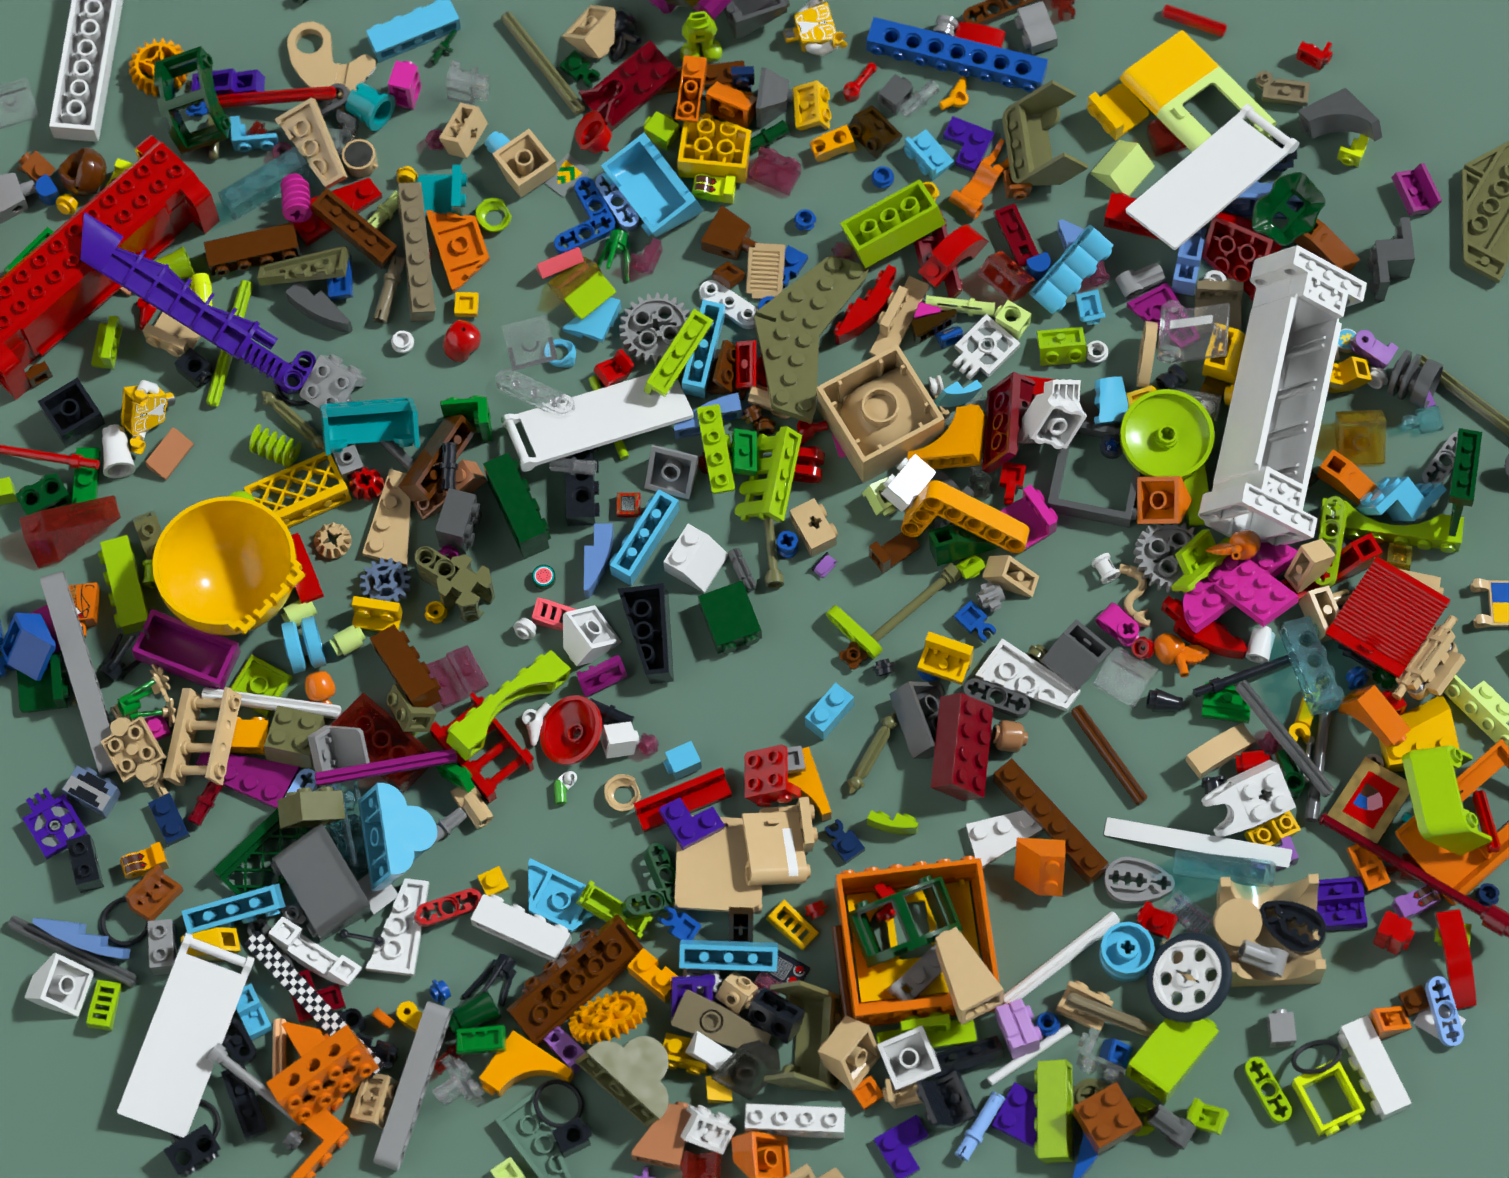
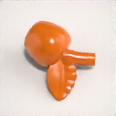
M1248 529L1235 532L1230 537L1229 543L1211 546L1206 549V552L1217 555H1231L1234 560H1248L1259 551L1261 540L1256 532Z
M1171 633L1160 634L1154 641L1153 650L1158 660L1164 665H1174L1176 663L1182 678L1189 676L1187 665L1200 664L1210 654L1208 649L1199 645H1188L1185 647L1184 642Z
M322 670L311 673L305 679V692L309 701L332 704L328 698L335 695L336 687L333 679L326 671Z

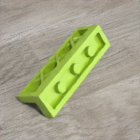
M693 309L647 380L644 392L650 395L651 391L654 390L666 397L714 320Z

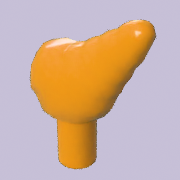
M964 76L958 80L949 97L939 102L941 110L952 105L961 108L968 103L969 98L966 94V78Z

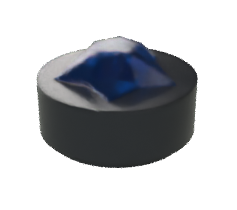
M1110 434L1101 440L1100 451L1104 457L1116 459L1121 456L1123 450L1119 436Z

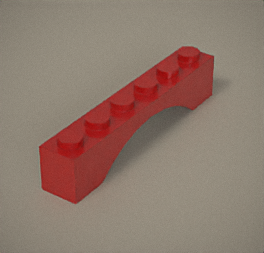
M1372 533L1351 542L1341 550L1335 584L1369 568L1376 556L1382 557L1383 551ZM1325 572L1324 575L1320 576L1323 582L1325 581V578L1330 577V575L1327 572ZM1287 579L1280 581L1298 595V601L1308 591L1321 588L1314 581L1303 591L1297 593Z

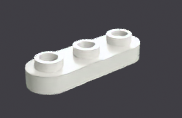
M715 280L705 281L700 286V298L702 301L707 300L725 304V317L744 329L755 327L754 315L758 310L755 306ZM709 288L715 289L712 293H709L707 290ZM729 300L734 302L732 305L726 304ZM745 313H751L752 316H751V317H745L744 314H745Z

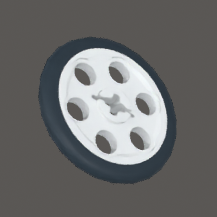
M1199 932L1179 934L1167 940L1154 954L1148 967L1146 982L1151 1003L1164 1017L1181 1023L1200 1021L1215 1012L1226 999L1232 982L1231 961L1222 944L1212 936ZM1204 949L1206 951L1205 959L1197 962L1196 953ZM1177 952H1182L1183 960L1178 964H1174V955ZM1212 969H1216V979L1209 982L1207 980V973ZM1179 972L1193 976V978L1199 981V983H1196L1193 980H1187L1185 976L1181 975ZM1170 973L1172 976L1171 982L1168 985H1162L1163 975ZM1200 991H1204V1001L1201 1003H1196V994ZM1177 993H1182V1002L1178 1005H1173V996Z

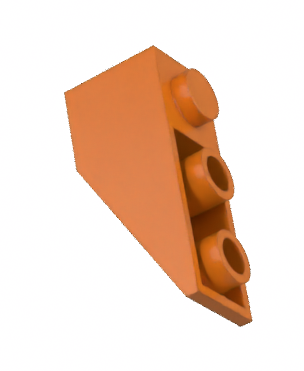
M684 55L675 120L698 122L707 73V58Z
M1334 449L1319 467L1318 478L1358 505L1361 503L1360 499L1365 494L1372 493L1377 488L1353 462Z

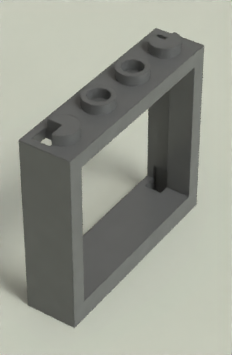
M1083 422L1077 434L1103 439L1110 434L1120 437V429ZM1070 444L1067 449H1059L1047 503L1048 509L1052 508L1057 514L1129 528L1131 520H1136L1137 507L1134 506L1135 499H1137V477H1145V475L1134 468L1125 512L1059 499Z

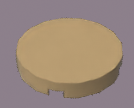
M1233 898L1221 903L1216 909L1213 917V927H1215L1216 935L1221 941L1227 945L1239 947L1244 940L1255 941L1261 931L1262 917L1257 906L1251 901L1243 898Z

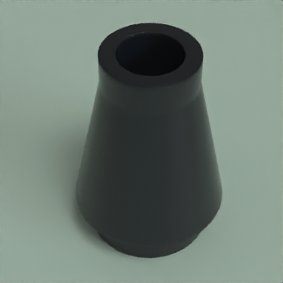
M1156 688L1155 690H1149L1146 708L1152 709V712H1180L1183 698Z

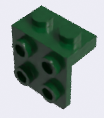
M60 654L51 655V663L48 664L47 670L44 671L41 681H36L17 670L19 709L22 713L68 708L67 698H70L69 685L66 684L65 676H68V671Z

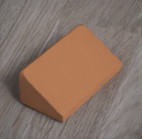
M173 427L146 460L147 468L167 480L194 446V443Z

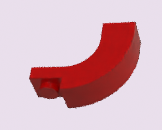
M970 225L961 226L935 247L931 252L933 255L918 273L937 288L960 261L968 256L974 259L989 241Z

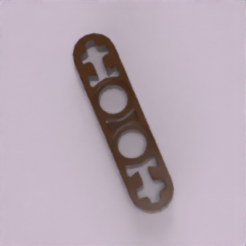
M985 0L967 8L963 13V22L988 25L1017 13L1019 8L1041 2L1042 0H1020V3L1016 6L1010 5L1007 0ZM994 5L1000 11L997 14H991L987 11V8ZM969 16L977 17V21L969 19Z

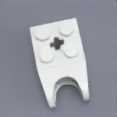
M1271 760L1227 779V782L1205 795L1201 800L1205 807L1225 804L1227 807L1225 820L1213 830L1218 837L1253 828L1296 808L1279 764ZM1261 790H1264L1263 795H1262L1261 797H1259V795L1262 794V793H1261Z

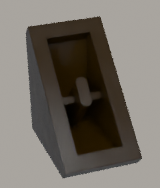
M729 907L728 941L753 942V908Z

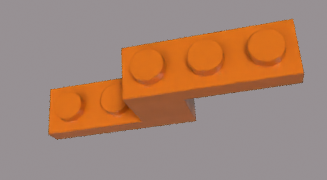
M361 1082L303 1123L322 1143L291 1178H315L317 1170L321 1166H327L332 1160L333 1152L337 1148L341 1149L349 1141L350 1131L348 1127L332 1115L331 1112L337 1111L344 1103L343 1098L349 1092L353 1093Z

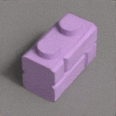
M1022 999L997 1006L995 1008V1017L1012 1058L1016 1059L1025 1054L1039 1051L1040 1040H1043L1039 1027H1034L1031 1020L1034 1019L1031 1007L1029 1005L1025 1006Z

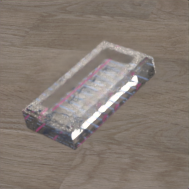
M1179 889L1163 906L1164 911L1175 914L1178 917L1177 921L1190 932L1205 934L1213 925V917Z

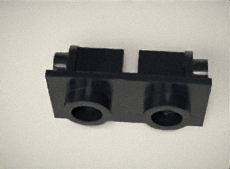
M357 1032L356 1035L383 1062L384 1066L382 1068L391 1069L398 1059V1048H395L394 1044L377 1040L374 1047L372 1046V1037Z

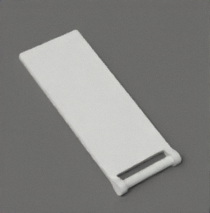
M1246 104L1235 117L1126 208V213L1173 250H1176L1285 156L1293 153L1298 148L1299 142L1294 138H1289L1254 112L1252 106ZM1250 119L1285 146L1281 149L1244 120Z
M647 374L522 413L505 414L502 416L501 422L503 427L508 430L519 456V465L522 471L527 472L540 464L694 417L693 411L678 379L666 397L654 390L651 391L650 395L644 392L646 382L651 374ZM520 421L536 457H529L515 426Z
M185 933L117 1113L180 1137H185L189 1132L214 1066L206 1057L218 1042L222 1045L255 959L249 956L245 958L192 938L193 935ZM188 947L243 967L242 972L239 974L186 954Z

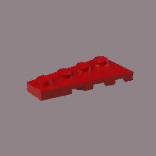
M370 178L331 191L357 213L362 212L383 198L381 192ZM316 196V197L310 199V200H311V202H310V203H311V212H312V203H313L319 196ZM313 212L307 221L301 223L293 222L295 231L306 246L311 245L333 230Z

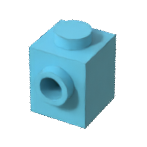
M692 741L665 752L666 760L663 761V764L668 774L673 773L675 780L702 769L701 760Z

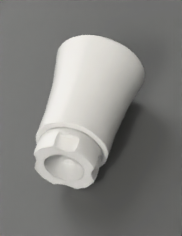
M118 424L103 428V474L109 478H122L133 474L136 467L131 457L125 428Z

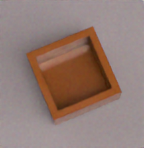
M1117 1082L1073 1107L1072 1113L1097 1155L1136 1134L1142 1127L1141 1121Z

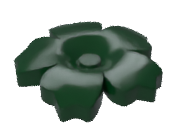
M1379 666L1376 667V672L1372 674V679L1377 684L1381 683L1382 689L1387 690L1392 688L1393 684L1398 685L1395 680L1396 676Z

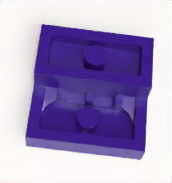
M1361 876L1319 880L1317 912L1323 917L1327 931L1367 928L1368 921Z

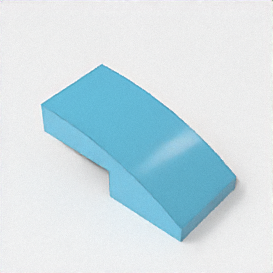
M977 380L964 388L958 382H955L945 388L934 400V403L937 407H954L971 401L983 386Z
M252 984L244 986L236 1010L250 1039L254 1040L272 1031L273 1027Z

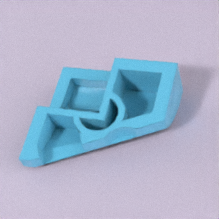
M608 298L584 319L577 317L572 319L563 327V332L579 338L586 336L603 343L610 326L613 327L620 312L621 300Z
M1108 377L1095 380V405L1099 409V416L1094 417L1095 424H1122L1124 415L1129 408L1123 378Z

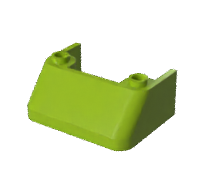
M1452 745L1412 750L1402 756V762L1417 827L1421 836L1426 841L1459 856L1492 842L1491 836L1478 831L1476 815L1463 808L1454 769H1458L1461 765L1473 760L1472 755Z

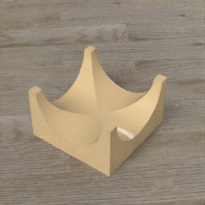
M1308 874L1306 878L1300 881L1277 886H1246L1231 881L1230 877H1220L1216 891L1217 908L1221 903L1229 899L1243 898L1251 901L1257 906L1258 910L1267 901L1282 900L1303 904L1317 911L1319 875ZM1275 908L1265 910L1268 919L1271 916L1278 917L1275 913ZM1295 919L1292 922H1286L1288 930L1296 928L1299 931V936H1302L1303 933L1307 934L1310 942L1314 939L1319 940L1318 931H1315L1313 934L1308 932L1307 925L1301 928L1297 926ZM1263 921L1260 934L1253 943L1267 948H1279L1289 953L1281 978L1269 976L1262 973L1260 968L1238 961L1237 952L1239 947L1227 945L1219 939L1231 961V987L1320 984L1326 970V962L1322 958L1320 948L1311 954L1293 953L1273 938Z

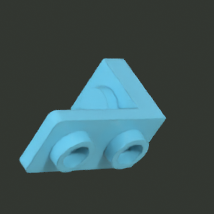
M230 117L231 141L234 151L248 152L251 149L271 150L274 147H279L276 133L247 135L246 125L241 123L240 117Z

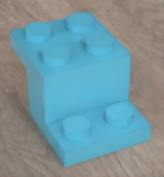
M1384 477L1376 484L1377 488L1372 493L1369 492L1360 499L1361 503L1355 509L1363 515H1381L1386 511L1393 521H1415L1447 490L1442 483H1418L1414 485L1409 477Z

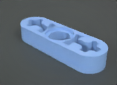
M601 173L596 178V186L613 217L624 231L635 230L639 225L637 212L615 184L610 186L612 191L610 193L605 185L602 186V182L606 181V179L603 177L604 173ZM615 197H620L624 200V203L621 206L615 207L611 204V201ZM625 210H626L627 216H628L629 218H632V220H633L632 223H629L628 221H625V217H624V214H623V212H624Z
M1441 976L1430 978L1425 984V991L1439 1040L1447 1047L1459 1045L1463 1040L1464 1033L1449 982ZM1436 983L1438 985L1441 984L1443 988L1439 990V993L1432 989V986H1435ZM1446 996L1447 1000H1442L1436 1003L1435 999ZM1442 1004L1447 1005L1450 1009V1015L1446 1019L1442 1018L1438 1013V1009ZM1452 1020L1454 1024H1450L1449 1028L1451 1032L1456 1033L1453 1042L1452 1039H1447L1446 1034L1449 1033L1448 1025L1442 1026V1023Z

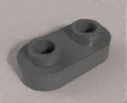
M335 83L331 85L336 88L335 99L316 100L318 105L323 102L324 106L320 109L323 117L346 105L350 94L347 86ZM342 92L343 97L338 100L337 96Z

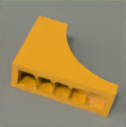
M968 404L957 407L953 421L945 433L926 447L908 451L907 459L909 460L916 454L932 469L981 465L986 415L979 405Z
M809 747L802 748L806 771L788 774V782L801 788V797H809V803L814 805L822 822L830 820L831 809Z
M513 1030L506 1039V1051L496 1053L479 1079L482 1084L481 1088L492 1096L496 1093L501 1097L511 1086L526 1078L550 1076L570 1083L575 1075L571 1068Z

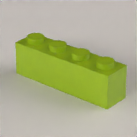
M124 535L100 542L102 550L98 551L101 564L106 565L107 571L103 572L106 585H111L112 593H108L111 606H116L118 614L114 615L117 628H122L124 635L141 631L149 613L129 537Z
M1066 1059L1037 1061V1069L1034 1071L1035 1083L1038 1084V1093L1034 1095L1035 1107L1038 1108V1117H1035L1034 1120L1035 1130L1038 1132V1141L1034 1145L1035 1155L1044 1163L1073 1162V1065Z

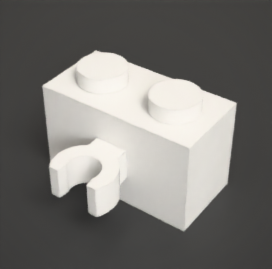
M916 454L909 460L905 457L897 466L899 472L895 476L891 474L883 483L886 488L882 491L881 495L901 512L913 502L936 473Z

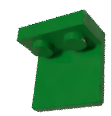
M473 395L466 399L450 397L440 401L443 418L463 415L468 421H475L477 433H481L483 441H492L491 414L487 397Z

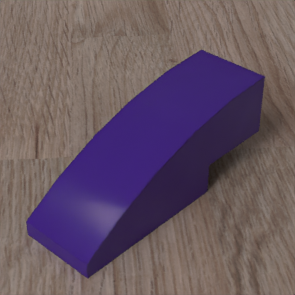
M233 68L212 71L216 95L264 91L265 76L258 69L236 72ZM198 73L192 75L191 92L201 89Z

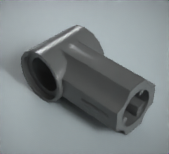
M1156 1104L1146 1115V1122L1166 1136L1165 1139L1171 1145L1181 1150H1185L1197 1129L1194 1124L1182 1117H1177L1161 1104Z

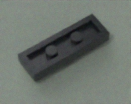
M997 1035L935 1053L941 1072L933 1076L934 1078L945 1076L953 1071L968 1069L1005 1057Z
M244 1063L239 1064L244 1070H246ZM229 1069L222 1071L221 1075L246 1141L268 1133L269 1129L254 1089Z

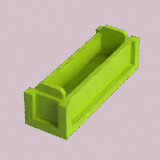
M590 880L575 904L605 922H608L618 914L638 940L641 939L642 933L647 924L651 922L652 917L648 916L635 920L626 918L621 912V904L623 902L594 885L595 882Z

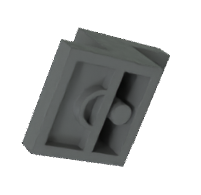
M1410 217L1400 218L1399 225L1395 226V236H1392V239L1375 240L1373 249H1370L1367 269L1368 272H1372L1370 292L1374 293L1375 301H1385L1390 279L1410 278L1415 261Z

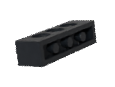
M598 447L580 452L587 454V457L584 459L576 457L580 453L565 457L567 526L596 524L595 517H600L599 503H595V495H599V481H595L594 473H599L598 459H594V452H598ZM579 475L588 476V478L583 481L577 479ZM582 496L589 498L583 503L577 501Z

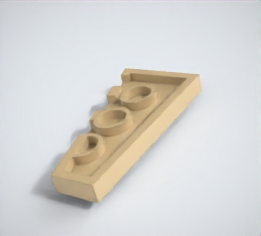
M309 98L275 118V121L283 128L287 137L296 145L302 157H305L309 166L325 187L331 188L348 178L314 98Z

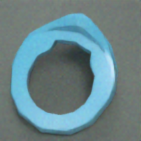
M554 339L547 344L544 352L546 359L551 365L555 367L574 366L576 349L572 342L564 339ZM564 346L568 349V354L562 360H555L550 356V352L554 347Z

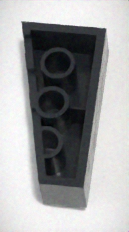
M664 583L618 588L619 596L650 684L674 682L669 593Z

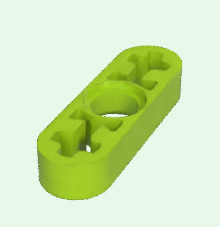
M833 605L825 613L829 621L852 642H856L862 651H866L871 659H875L883 651L879 643L838 606Z
M1260 1057L1250 1058L1244 1068L1247 1079L1270 1119L1277 1124L1286 1123L1292 1114L1291 1105L1267 1063ZM1252 1064L1261 1066L1260 1075L1262 1078L1267 1075L1268 1078L1261 1080L1257 1084L1255 1081L1259 1080V1076L1256 1072H1250ZM1265 1084H1270L1274 1087L1275 1094L1270 1097L1264 1096L1261 1092V1087ZM1277 1097H1280V1100L1277 1101L1279 1108L1286 1109L1284 1117H1282L1280 1114H1274L1276 1112V1106L1273 1101L1276 1100Z

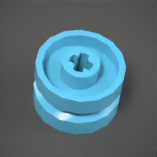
M314 616L302 618V634H299L297 624L294 621L281 624L284 648L294 674L306 671V655L309 656L310 663L314 668L326 666L325 655Z
M1121 922L1110 927L1102 939L1099 952L1100 965L1105 973L1114 980L1121 982L1138 980L1146 974L1155 950L1153 938L1148 930L1140 924L1133 922Z

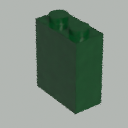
M743 581L698 596V604L717 654L722 652L724 654L731 653L739 646L744 644L750 646L756 644L759 639H762V630Z

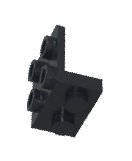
M953 1071L936 1081L919 1080L916 1082L918 1088L916 1092L919 1099L925 1104L927 1119L935 1127L955 1128L978 1116L959 1071Z

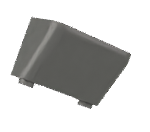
M732 0L723 10L734 37L740 39L785 14L790 3L789 0Z
M323 824L313 828L272 858L273 863L270 866L277 877L281 875L283 879L285 878L308 917L310 924L306 925L309 933L313 938L317 936L320 942L371 914L368 899Z

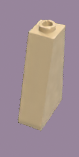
M957 927L949 931H943L935 937V952L961 1025L1004 1003V989Z

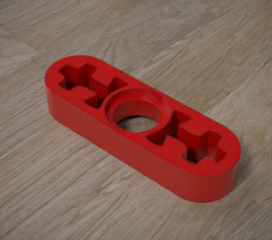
M469 888L423 903L416 909L414 920L421 927H429L474 912L482 895L478 890ZM468 895L471 898L475 897L476 901L473 903V906L470 903H465L461 906L462 910H460L459 902L465 901ZM443 902H451L455 908L454 912L451 914L445 913L442 910ZM434 905H436L437 913L432 914L428 918L429 921H427L425 917H420L424 909L426 913H429L435 910Z

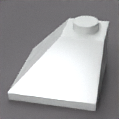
M595 605L568 611L563 614V648L576 666L592 663L622 642Z
M54 953L34 973L24 998L42 1007L78 1017L95 971Z

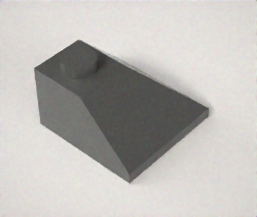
M767 68L761 69L756 104L758 129H762L786 112L787 104L792 103L793 89H789V80Z

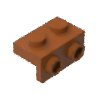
M157 864L146 873L136 886L129 890L126 900L132 912L146 921H153L183 892L182 885L166 876L162 867Z

